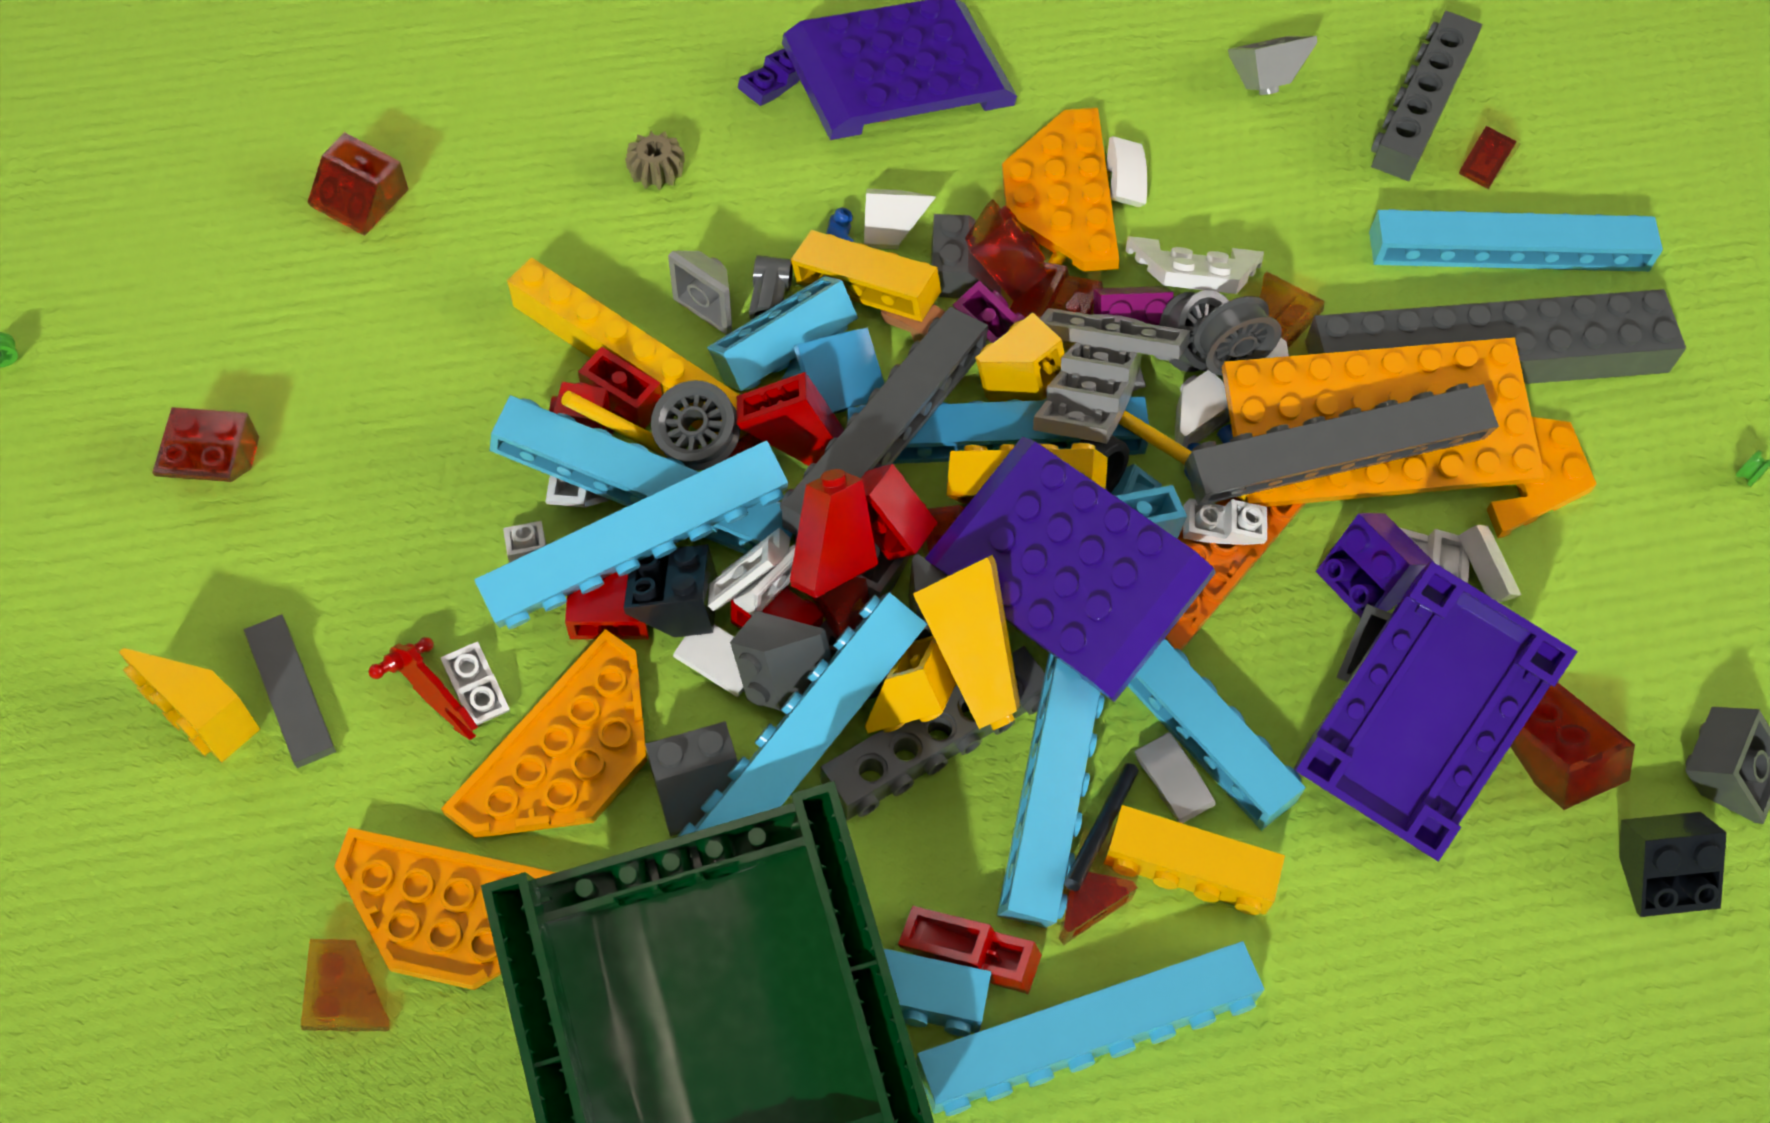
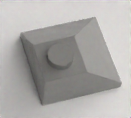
M1285 36L1230 48L1228 53L1246 89L1259 90V95L1273 94L1279 92V86L1290 84L1316 46L1317 36Z
M672 251L668 255L673 299L725 335L731 333L732 320L727 269L718 259L709 258L700 251Z

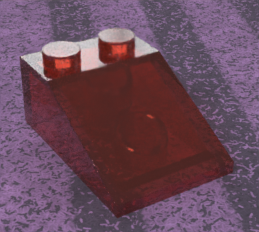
M1557 682L1555 687H1549L1510 747L1535 785L1558 806L1566 810L1630 781L1635 744Z

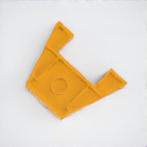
M1532 417L1545 478L1537 483L1516 484L1521 496L1520 498L1490 503L1487 512L1497 538H1503L1509 535L1512 530L1536 521L1539 516L1551 510L1555 511L1592 492L1597 485L1571 422Z

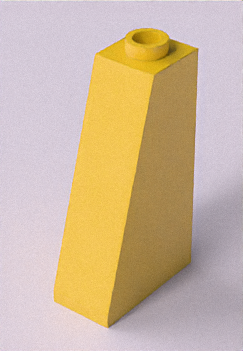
M993 555L913 593L978 728L981 729L990 724L992 730H996L1015 720L1013 713L1017 712L1021 704L997 565Z

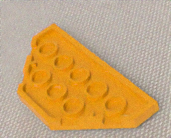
M1098 108L1064 110L1002 163L1007 224L1017 230L1020 228L1025 229L1034 235V241L1055 254L1058 251L1072 259V265L1082 271L1119 269V253Z
M605 629L441 808L444 815L474 838L594 823L647 762L636 650Z
M350 827L334 866L391 972L475 990L501 975L481 885L523 872L528 873L535 879L557 873Z

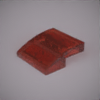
M1034 261L1010 310L1014 314L1017 312L1021 313L1025 318L1034 313L1039 319L1048 308L1093 315L1094 289L1103 288L1102 281L1069 276L1067 266Z

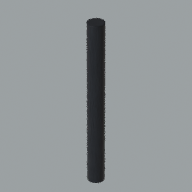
M1126 763L1122 767L1064 881L1065 886L1069 890H1080L1139 772L1134 764Z

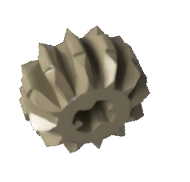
M650 131L647 137L637 134L636 142L628 144V154H626L627 158L625 159L626 168L629 170L634 183L642 182L645 189L651 185H656L660 191L662 184L666 183L673 186L675 178L682 177L685 158L677 138H669L665 131L659 136L654 135Z

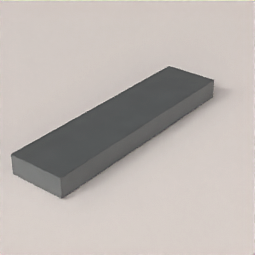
M278 615L243 629L296 768L335 753L336 749L283 615Z

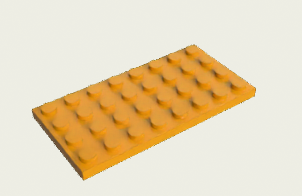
M1515 337L1226 361L1221 367L1233 437L1244 433H1252L1253 437L1266 434L1273 427L1285 424L1289 425V428L1303 426L1302 424L1305 421L1319 416H1324L1326 420L1338 418L1339 414L1353 408H1361L1362 412L1373 410L1376 405L1388 400H1397L1398 404L1408 402L1415 395L1430 391L1433 392V395L1446 393L1447 389L1463 383H1467L1469 387L1484 384L1499 425L1484 440L1248 494L1244 502L1269 507L1537 483L1545 478Z

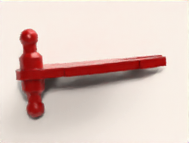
M423 637L416 644H397L390 648L389 654L384 656L382 662L372 664L369 667L368 673L373 679H380L387 672L395 673L400 671L413 685V689L435 711L454 726L455 731L468 740L476 737L472 731L478 728L465 707L458 703L440 679L423 663V657L420 654L430 652L433 649L434 643L431 638Z

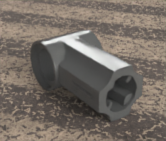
M756 256L753 271L754 289L749 309L750 319L756 318L784 301L785 293L790 290L793 267L791 259Z

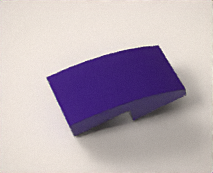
M781 49L767 55L762 68L741 76L738 89L759 106H762L779 97L800 79L785 49Z

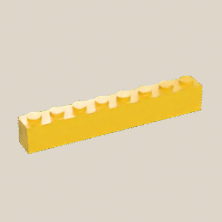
M531 257L507 280L512 303L515 308L591 358L600 347L605 348L660 382L662 395L673 386L686 381L698 380L711 383L727 395L737 411L736 396L739 395L738 393ZM696 420L691 426L698 430L704 420ZM741 429L738 443L732 454H739L755 436Z

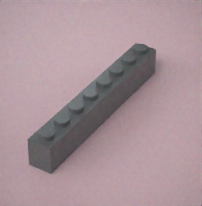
M949 307L941 318H935L929 327L928 333L921 341L917 340L912 345L908 357L902 364H896L892 368L884 385L880 389L876 388L873 390L867 405L860 413L856 412L851 416L844 432L838 438L834 437L828 443L821 459L817 463H812L808 466L802 481L795 489H789L785 493L780 504L782 527L798 535L806 484L820 478L824 472L832 469H841L861 478L868 470L892 464L976 362L975 357L986 346L988 325L952 307Z
M1463 383L1447 389L1446 393L1433 395V392H1424L1415 395L1408 402L1399 404L1397 400H1388L1376 405L1373 410L1364 412L1361 411V408H1353L1342 412L1338 418L1326 420L1324 416L1314 417L1305 421L1302 424L1303 426L1289 428L1287 424L1279 425L1269 429L1266 434L1253 437L1252 433H1244L1230 439V442L1216 445L1215 441L1205 442L1193 448L1184 464L1197 506L1484 440L1499 425L1484 384L1469 387L1467 383Z

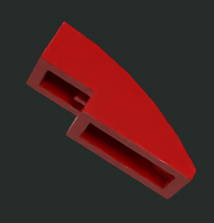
M912 906L898 942L900 948L917 956L991 971L989 983L1028 995L1042 956L1034 941L995 932L990 924Z

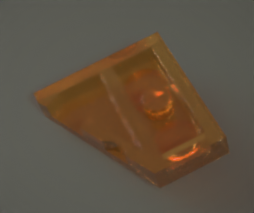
M1269 272L1264 274L1259 298H1262L1268 305V317L1276 319L1281 325V338L1287 342L1288 349L1312 324L1314 316L1320 315L1324 311L1325 301Z
M310 939L301 1030L389 1031V1018L383 1009L356 941Z

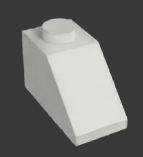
M1207 370L1198 377L1196 375L1191 376L1182 384L1180 388L1181 394L1176 407L1175 441L1186 448L1190 443L1200 442L1229 422L1230 416L1224 382L1216 374Z

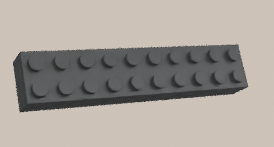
M1664 289L1315 315L1305 339L1308 355L1515 337L1525 384L1669 373L1686 350V345Z

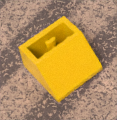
M1031 313L1024 320L1014 323L1006 334L994 343L987 344L980 354L975 357L984 394L989 401H1008L1012 399L1021 401L1044 400L1047 397V386L1061 371V357L1064 355L1062 339L1034 313Z
M934 636L914 641L890 670L865 724L867 733L882 729L884 732H892L901 728L907 722L918 719L921 722H927L939 717L943 713L956 685V681Z

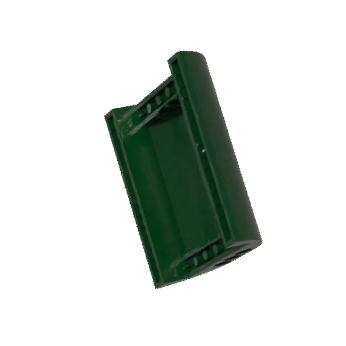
M835 781L791 793L793 803L537 879L523 872L481 885L536 1123H934Z

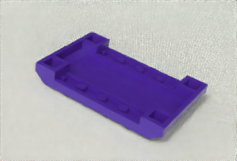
M923 0L803 20L783 34L782 45L830 140L861 135L864 124L977 103L981 104L984 111L1014 106L1017 95L967 6L960 0Z
M1023 436L925 557L933 566L945 575L950 576L993 555L997 565L1006 621L1077 672L1083 680L1113 702L1117 700L1216 574L1214 567L1192 548L1037 442Z
M1429 561L1414 579L1308 741L1294 770L1439 862L1461 829L1459 823L1549 687H1555L1578 651L1433 561Z

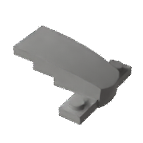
M1048 308L1040 317V320L1062 339V343L1067 341L1076 343L1061 357V371L1047 386V400L1034 415L1033 430L1107 444L1130 400L1138 376L1142 354L1154 355L1160 360L1180 359L1189 345L1190 330L1146 324L1142 321L1119 315H1089Z

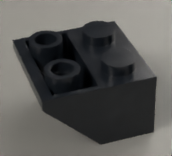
M708 544L680 547L658 559H655L652 554L649 557L638 560L641 566L628 573L624 601L625 614L674 638L713 633L715 610L713 611L708 607L709 584L718 576Z
M1702 812L1621 820L1619 858L1636 913L1640 917L1721 909L1727 832Z

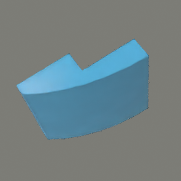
M868 328L839 333L794 346L801 373H807L834 414L844 412L850 407L867 405L873 390L876 388L880 389L884 385Z

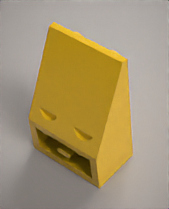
M127 648L119 651L128 664L123 671L137 685L138 691L152 705L156 704L163 711L164 717L178 731L181 729L189 737L187 739L204 757L211 752L222 763L261 730L239 696L212 670Z

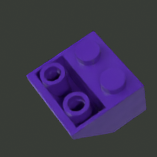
M1358 513L1316 570V573L1361 618L1367 604L1384 611H1389L1399 604L1417 575L1429 561L1433 560L1385 513Z

